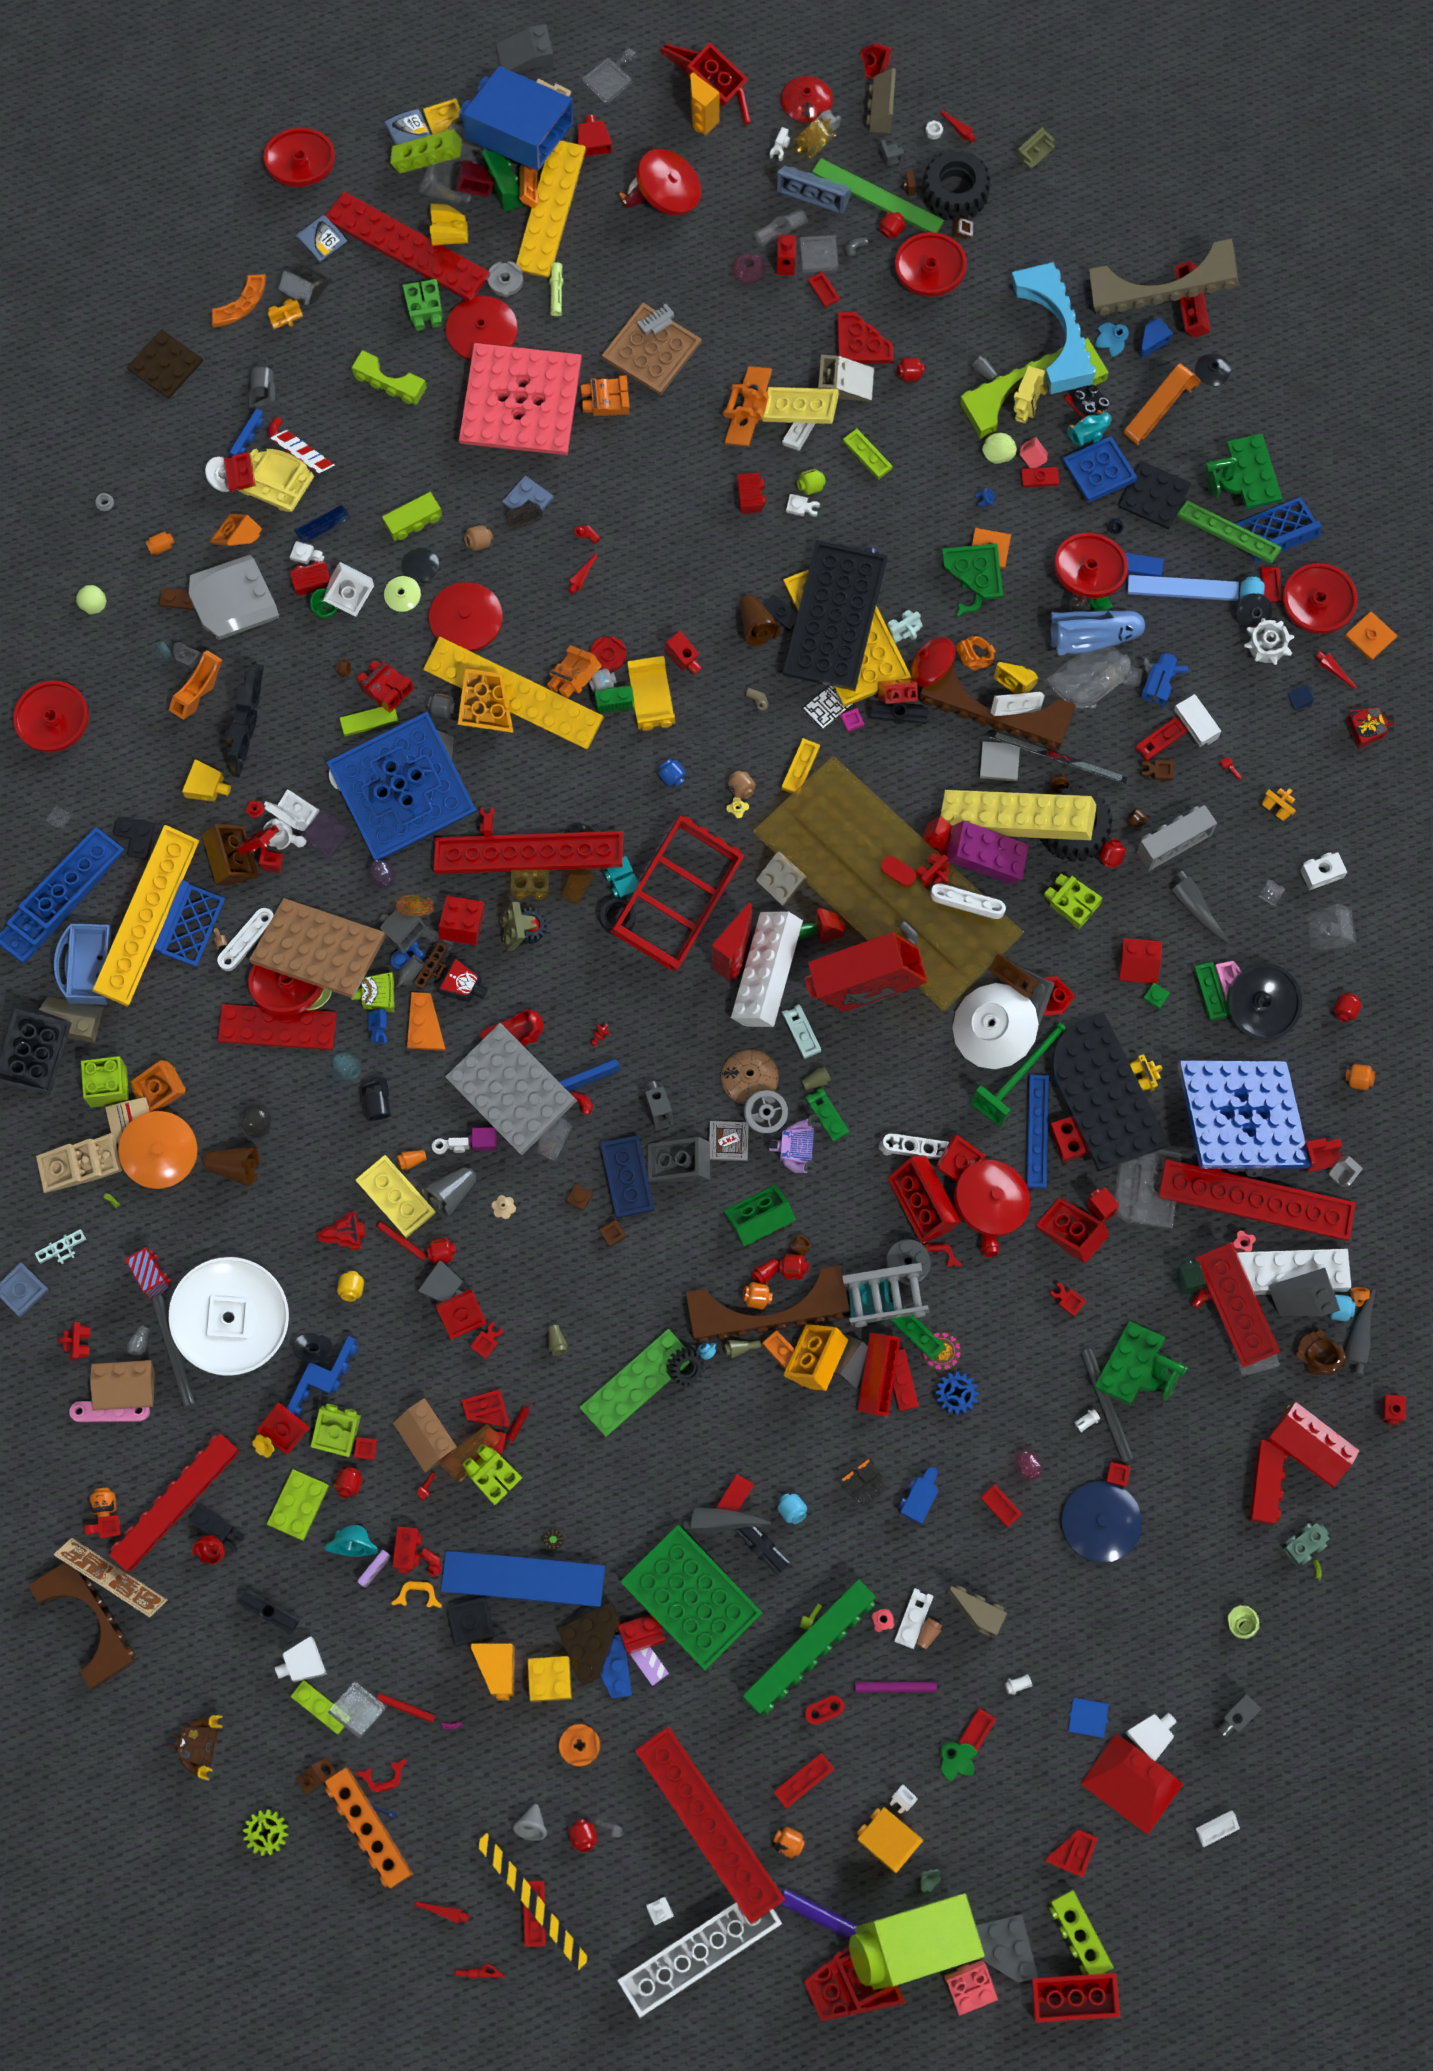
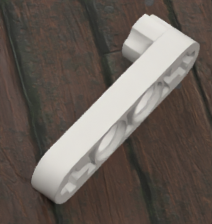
M888 1134L879 1143V1150L884 1155L927 1156L928 1159L940 1160L944 1152L939 1151L937 1155V1150H944L949 1142ZM886 1142H891L893 1146L889 1147V1144ZM905 1142H912L914 1150L908 1151L904 1146ZM925 1144L932 1146L933 1152L931 1154L923 1150Z

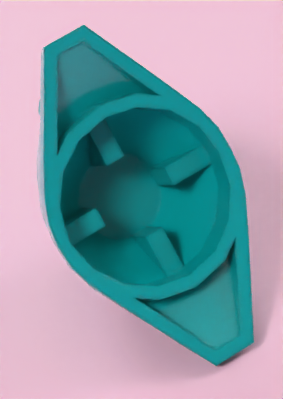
M350 1525L341 1531H336L335 1539L325 1546L326 1551L345 1556L360 1557L378 1553L377 1547L370 1542L367 1531L359 1525Z

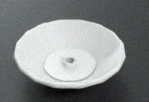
M993 983L978 987L963 999L956 1010L952 1029L955 1044L964 1058L978 1067L999 1069L1012 1066L1026 1056L1035 1042L1039 1024L1036 1008L1029 998L1024 997L1009 985ZM994 1020L995 1024L989 1026L990 1021Z

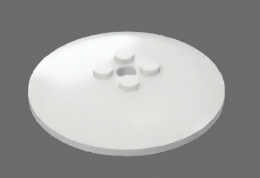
M217 1258L195 1267L178 1284L169 1307V1328L178 1350L194 1366L216 1375H240L262 1366L277 1352L288 1328V1304L280 1284L266 1269L242 1258ZM227 1312L232 1313L234 1316V1320L231 1323H226L223 1320V1315Z

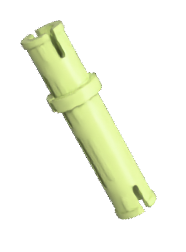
M552 263L551 278L549 279V284L551 285L550 315L560 316L562 315V264Z

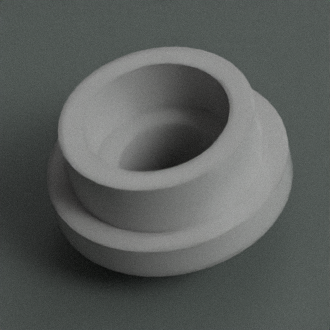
M102 493L97 496L95 504L100 511H108L113 507L114 500L111 495ZM103 501H108L107 504L102 505Z

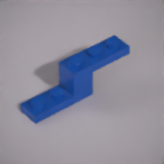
M348 1336L332 1371H328L313 1363L308 1364L287 1407L290 1412L299 1418L302 1412L300 1406L303 1400L307 1401L310 1396V1386L331 1396L333 1392L339 1390L341 1385L339 1379L342 1374L345 1375L350 1366L348 1361L351 1356H355L359 1346L356 1345V1339Z

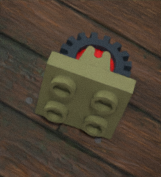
M512 902L500 917V925L504 930L503 943L506 945L507 951L515 950L523 940V944L528 942L530 944L537 943L547 931L548 922L545 923L547 920L546 916L542 918L543 913L540 912L538 914V909L536 908L532 911V907H529L527 910L526 908L521 910L519 902Z

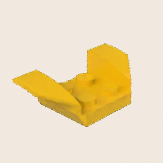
M431 204L432 226H430L432 245L468 243V223L465 220V216L449 205Z

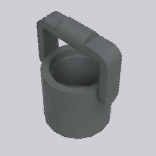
M257 367L250 371L249 406L253 409H260L275 401L274 373L266 367ZM255 397H268L255 403Z

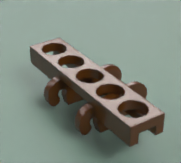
M438 942L432 954L427 955L428 960L413 983L414 985L424 989L432 976H435L436 980L438 978L442 979L440 977L442 972L448 968L445 963L441 964V959L446 953L448 946ZM440 946L444 947L443 952H438ZM433 962L434 967L428 968L427 964ZM438 965V966H440L441 968H440V970L438 971V973L435 974L433 971L435 970L436 966ZM421 978L425 980L422 985L418 984Z

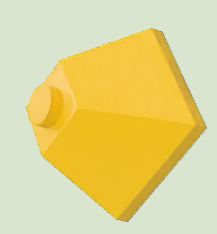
M1003 662L997 664L994 675L995 680L1014 694L1029 693L1038 680L1036 673L1031 669L1027 670L1023 666Z

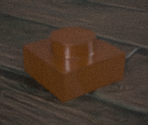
M913 171L906 172L905 179H903V189L907 190L908 196L915 195L916 184Z
M576 1184L566 1202L583 1211L593 1193Z
M617 1220L599 1229L609 1247L626 1238Z

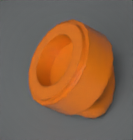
M1363 1287L1350 1289V1297L1355 1302L1356 1307H1361L1366 1299L1370 1298L1369 1289Z

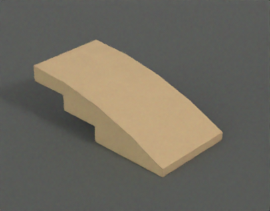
M107 1134L94 1140L87 1139L74 1145L67 1144L36 1156L44 1193L94 1181L122 1171L114 1134Z

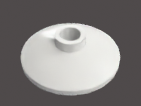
M224 457L212 458L205 467L208 482L219 491H230L228 489Z

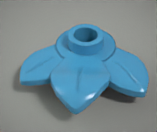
M1104 323L1099 326L1098 329L1101 334L1098 336L1095 346L1098 348H1109L1112 357L1120 354L1125 346L1124 341L1129 336L1128 328L1122 324L1115 326L1112 323ZM1118 331H1123L1121 335H1117Z

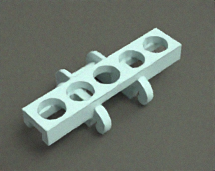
M80 1229L68 1236L64 1235L63 1239L53 1244L50 1242L49 1246L36 1252L35 1255L40 1264L54 1256H58L59 1259L57 1261L64 1264L63 1260L69 1257L75 1258L73 1255L75 1252L71 1251L73 1246L85 1241L86 1238ZM81 1234V1239L75 1240L74 1237ZM58 1243L64 1244L61 1250L57 1249ZM68 1249L69 1253L61 1257L59 1253ZM46 1253L45 1258H39V1255Z

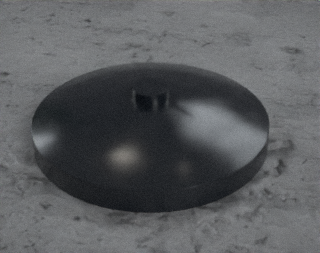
M1256 964L1245 968L1233 979L1227 993V1010L1232 1023L1241 1033L1257 1040H1272L1288 1033L1297 1023L1302 1010V994L1295 978L1284 968L1274 964Z

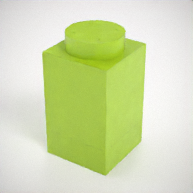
M966 1893L856 1926V1934L850 1937L849 1942L855 1971L861 1982L865 1986L872 1985L873 1990L899 1985L985 1957Z

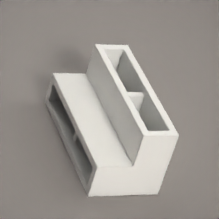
M1195 694L1175 706L1174 711L1200 747L1206 743L1209 745L1219 738L1221 730Z

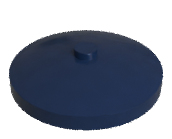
M1092 1482L1080 1487L1069 1497L1063 1508L1061 1526L1067 1543L1079 1556L1092 1562L1108 1563L1121 1559L1135 1547L1141 1535L1142 1517L1135 1499L1125 1489L1109 1482Z

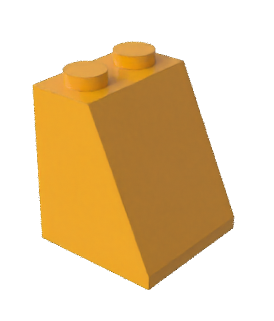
M471 1644V1649L490 1693L499 1701H508L509 1697H514V1645Z
M885 1807L882 1810L877 1808L870 1816L872 1822L868 1826L864 1824L857 1832L859 1835L857 1840L893 1873H897L923 1840Z

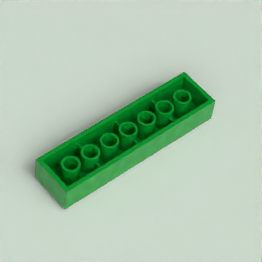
M858 1580L743 1695L742 1699L759 1716L762 1714L766 1716L774 1708L772 1703L776 1699L781 1701L789 1693L787 1688L791 1684L795 1687L803 1679L802 1673L805 1670L810 1672L818 1664L816 1659L820 1655L824 1658L832 1650L831 1644L834 1641L839 1643L847 1633L845 1630L849 1626L853 1628L860 1621V1615L863 1612L867 1614L874 1607L876 1596Z

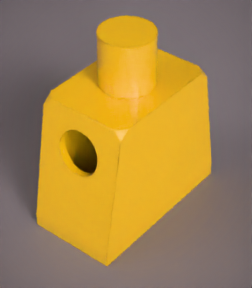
M195 760L182 792L186 798L215 802L218 793L225 796L229 795L231 785L222 783L224 777L220 771Z

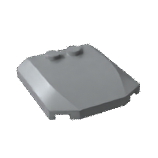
M251 555L190 575L189 599L203 628L212 632L218 640L279 618L276 604Z

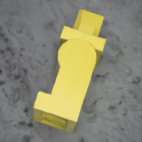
M1028 366L1019 386V393L1016 392L1014 395V411L1017 413L1015 416L1016 421L1026 423L1028 417H1034L1037 407L1036 402L1040 393L1045 395L1048 390L1045 370Z

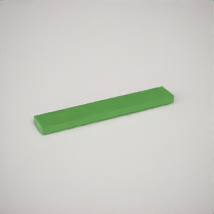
M1186 501L1177 513V516L1182 520L1272 564L1281 551L1280 546L1189 501Z

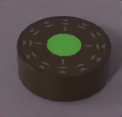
M552 1529L545 1533L543 1542L546 1548L557 1550L563 1545L564 1539L561 1532Z

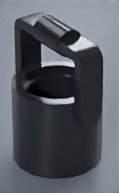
M374 1077L361 1084L359 1092L361 1103L365 1109L366 1119L368 1121H376L389 1118L391 1112L386 1078ZM381 1082L382 1091L366 1094L365 1088H370Z

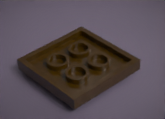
M161 329L127 366V370L167 399H170L203 362V358Z

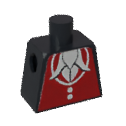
M455 958L439 987V992L443 996L469 1003L473 995L484 999L488 989L479 985L481 976Z

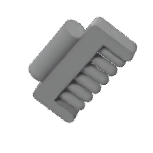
M664 304L660 311L653 312V316L649 315V318L642 319V322L638 321V327L645 335L650 332L656 335L673 324L671 319L674 318V312L667 304Z

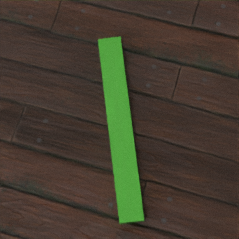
M823 159L819 160L812 171V174L817 177L827 178L831 182L846 185L851 188L852 195L886 212H899L904 217L903 221L925 232L938 233L944 223L943 219Z

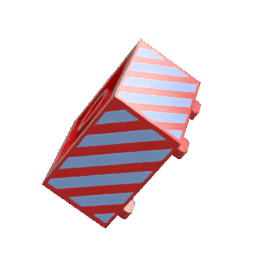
M145 1247L125 1260L142 1291L151 1300L153 1296L160 1295L170 1289L169 1284L172 1281L171 1279L166 1280L168 1276L166 1274L163 1275L156 1262L158 1256H153V1250L149 1251Z

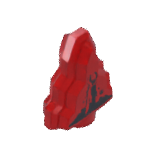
M356 1211L346 1213L344 1218L336 1220L333 1226L325 1227L317 1233L318 1241L327 1244L337 1243L340 1247H349L350 1250H361V1238L366 1237L363 1221L358 1222Z

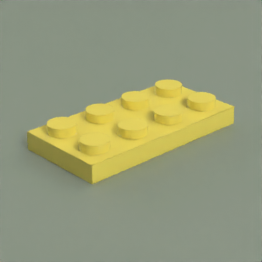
M768 387L769 399L763 415V422L833 423L839 396L838 389Z
M386 1155L356 1179L360 1187L405 1238L410 1236L436 1213Z

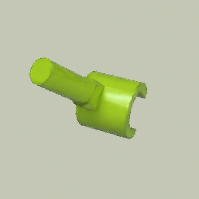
M817 1604L810 1618L803 1616L800 1627L804 1629L811 1628L815 1616L822 1608L820 1604Z

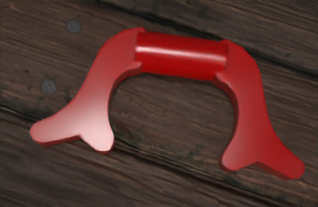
M926 1244L924 1246L928 1252H946L949 1256L947 1267L953 1265L962 1266V1263L954 1257L952 1248L948 1244Z
M403 1759L399 1763H391L395 1770V1777L391 1781L380 1784L373 1783L371 1779L372 1770L370 1768L365 1772L358 1771L356 1775L364 1778L372 1791H386L396 1788L400 1784L401 1770L407 1761Z

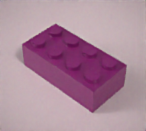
M962 821L952 827L947 861L999 881L1013 884L1023 878L1029 845L967 821Z

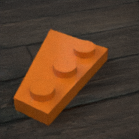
M412 992L408 1049L446 1051L431 993Z

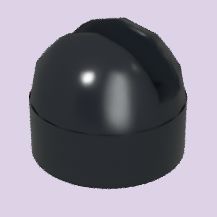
M1119 518L1109 521L1108 527L1112 534H1119L1123 531V523ZM1114 524H1117V530H1113Z

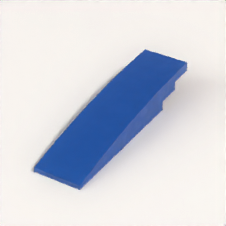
M95 827L18 906L19 910L6 922L7 927L0 933V946L24 965L101 880L124 852V848Z
M446 1551L441 1592L552 1604L601 1607L605 1566Z

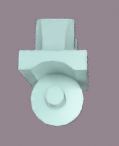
M908 610L903 613L901 622L898 623L894 619L888 622V628L895 643L903 638L910 637L912 640L917 638L916 632L922 627L921 616L918 612L912 613Z

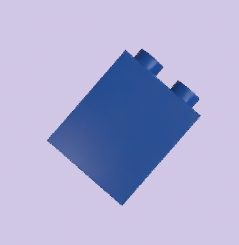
M499 66L490 78L485 76L481 80L477 96L473 101L466 100L463 103L459 119L464 123L465 139L539 171L574 124L573 98Z

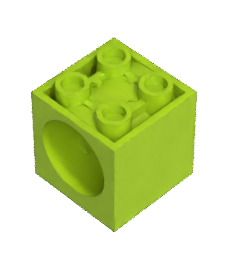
M120 1056L81 1061L83 1097L91 1108L129 1101L127 1066Z

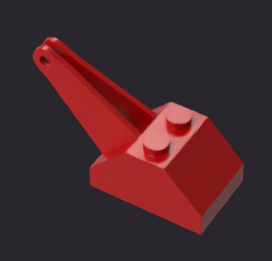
M710 42L701 52L668 43L660 49V53L687 73L690 81L691 74L694 73L720 93V106L724 107L748 81V78Z

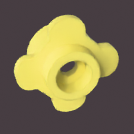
M736 797L727 806V811L731 812L736 818H742L744 812L749 809L748 803H744L740 798Z

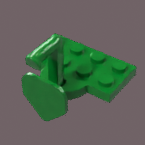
M1263 434L1227 441L1226 445L1230 457L1206 462L1208 488L1215 499L1219 498L1220 490L1225 489L1233 494L1241 493L1246 510L1282 501Z
M1129 1321L1102 1371L1095 1389L1130 1406L1139 1389L1144 1391L1161 1389L1164 1391L1163 1400L1166 1401L1173 1394L1179 1376H1183L1188 1367L1183 1366L1182 1362L1177 1363L1167 1357L1158 1355L1165 1342L1164 1336ZM1168 1368L1174 1371L1173 1374L1168 1373Z

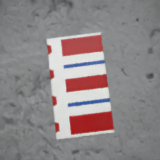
M287 430L271 437L273 441L318 473L335 466V464Z

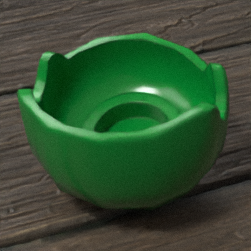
M324 588L316 590L311 595L310 600L311 611L316 617L321 619L332 617L338 609L323 600L327 590ZM322 606H328L330 610L328 611V610L323 609V608H321V607H322Z

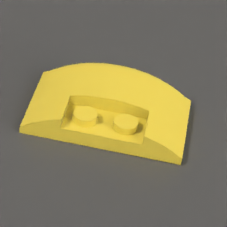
M253 449L250 454L256 486L238 491L274 505L279 510L292 512L313 480L314 475L312 472L310 473L307 466L300 459L289 453L275 449H267L264 452H258V449Z

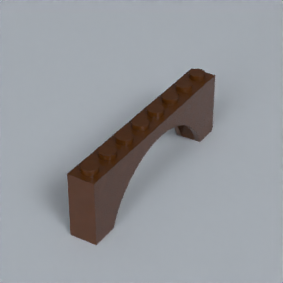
M952 663L947 673L939 681L930 686L923 687L920 695V700L927 706H938L940 710L947 713L952 711L963 719L969 717L980 725H985L986 723L997 731L1005 730L1014 737L1022 736L1028 738L1027 740L1031 743L1037 744L1039 742L1045 744V747L1051 750H1060L1076 704L1058 698L1048 707L1033 713L994 716L991 714V709L978 703L965 691L956 676L954 663Z
M841 1265L822 1268L813 1289L802 1301L783 1312L772 1315L751 1316L737 1313L718 1303L706 1289L686 1292L693 1338L698 1343L710 1342V1338L718 1337V1340H725L730 1338L729 1335L737 1334L738 1337L747 1336L751 1331L765 1333L768 1332V1328L776 1327V1330H783L791 1324L800 1327L805 1326L808 1321L814 1320L815 1323H823L827 1321L826 1318L834 1317V1320H841L846 1318V1315H849L850 1312Z

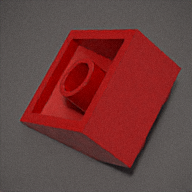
M1124 938L1121 944L1119 981L1157 984L1162 942Z

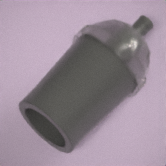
M413 955L397 971L396 979L398 983L396 987L399 988L401 985L407 986L414 982V979L425 965L420 958Z

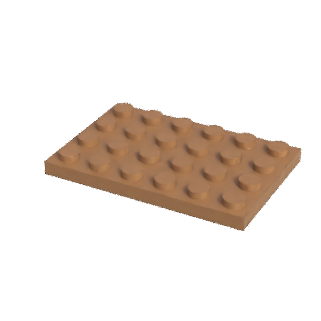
M283 898L249 960L252 964L353 998L380 949L386 934L383 931Z

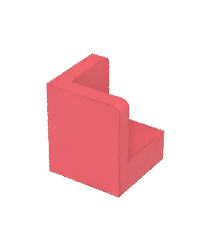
M1036 437L1020 447V456L1030 468H1037L1047 462L1048 453Z

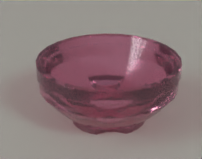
M745 253L738 256L733 264L734 276L743 283H755L763 277L765 272L763 260L753 253ZM747 260H751L754 262V265L752 267H746L744 266V262Z

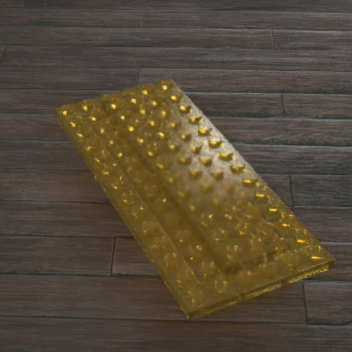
M834 756L754 830V834L775 853L781 852L807 876L804 881L868 941L892 932L905 939L906 934L899 927L906 921L918 933L916 946L919 947L928 980L927 984L918 986V988L944 1012L990 968L997 954H1004L1024 934L1005 914L1000 919H993L933 901L930 893L935 885L934 883L926 889L922 885L921 880L916 876L912 886L903 887L886 876L881 870V864L883 859L888 856L896 857L911 867L916 873V870L922 865L928 870L932 867L928 863V859L933 853L941 855ZM949 863L950 866L947 868L950 871L947 875L949 882L944 885L983 895Z

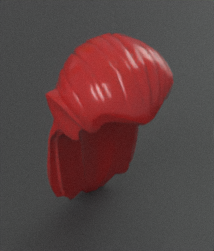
M526 1009L522 1013H518L514 1017L501 1022L523 1046L530 1042H537V1038L544 1030L542 1017L538 1012L531 1009ZM498 1024L485 1028L481 1031L479 1037L484 1039Z

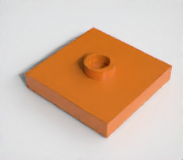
M975 528L972 546L998 543L1000 569L1005 570L1011 534Z
M1372 611L1345 635L1370 661L1376 658L1398 637Z

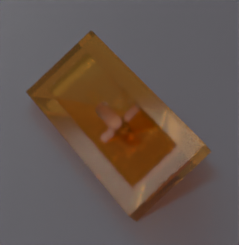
M575 869L569 875L561 897L577 906L596 874L587 869Z

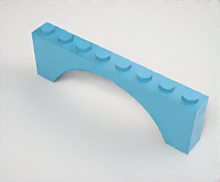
M1054 262L1012 272V284L1016 297L1037 302L1049 309L1058 318L1065 331L1066 343L1057 360L1046 369V382L1051 394L1093 384V376H1096L1094 365H1090L1089 351H1085V340L1083 337H1080V326L1078 323H1075V312L1070 309L1069 296L1065 295L1064 282H1060V271L1055 268Z

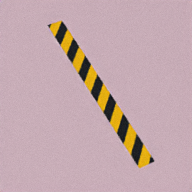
M486 1833L475 1843L577 1970H579L590 1960Z

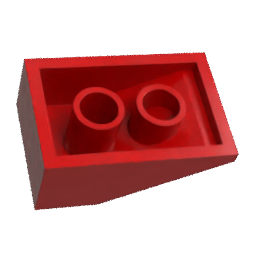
M1060 1197L1035 1225L1036 1228L1069 1255L1084 1264L1087 1263L1109 1236L1103 1222Z

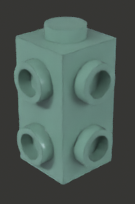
M1309 1523L1300 1530L1302 1535L1298 1538L1292 1536L1285 1542L1287 1546L1283 1550L1295 1565L1299 1563L1304 1565L1312 1559L1310 1554L1315 1550L1319 1553L1327 1547L1326 1542L1330 1538L1327 1536L1329 1533L1324 1526H1319L1318 1523L1312 1526Z

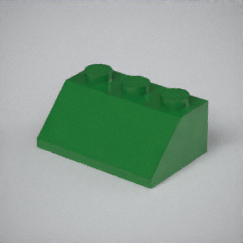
M488 150L482 151L483 165L494 181L492 187L504 211L507 212L524 205L520 200L519 181L516 174L511 172L510 161L508 159L505 160L504 156Z
M776 1185L724 1210L743 1246L752 1244L756 1240L770 1235L773 1231L785 1227L796 1220L789 1202Z

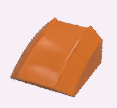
M162 1060L130 1082L136 1099L146 1097L149 1112L165 1107L183 1096L186 1091V1087H184L175 1068L168 1061Z

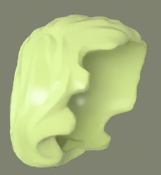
M995 433L985 440L982 450L987 460L1000 464L1012 460L1017 448L1015 441L1009 435Z

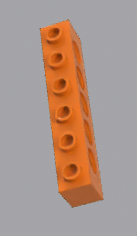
M344 1768L326 1780L327 1787H325L327 1794L330 1798L334 1797L338 1804L335 1806L341 1816L345 1814L349 1821L346 1823L352 1834L356 1832L359 1837L357 1842L363 1852L366 1850L370 1855L368 1861L373 1869L377 1868L381 1874L379 1879L384 1887L388 1886L392 1889L412 1876V1871L349 1768ZM347 1787L351 1794L348 1799L344 1800L341 1797V1791ZM356 1805L361 1808L359 1817L352 1815V1808ZM366 1823L372 1826V1832L369 1835H365L362 1831L363 1825ZM376 1841H380L383 1844V1850L380 1853H376L373 1849ZM387 1859H392L394 1862V1867L391 1871H387L384 1867V1862Z

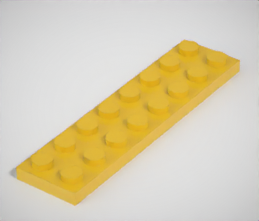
M560 141L545 161L537 188L538 205L531 209L516 265L520 267L522 272L550 278L551 264L556 259L586 152V146Z

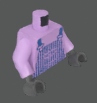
M811 1115L808 1119L789 1126L782 1132V1140H770L769 1151L781 1152L780 1161L794 1173L809 1172L811 1175L816 1174L811 1169L814 1166H818V1164L812 1161L814 1128L812 1126L816 1128L821 1127L820 1123H815V1120L820 1118L817 1115Z

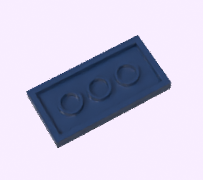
M636 1135L600 1143L616 1219L654 1211L639 1136Z

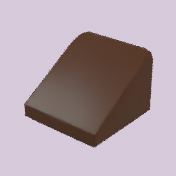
M961 217L952 221V237L973 238V222Z

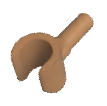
M215 928L214 933L216 937L214 941L216 948L219 949L223 945L227 946L225 936L220 935L218 928Z

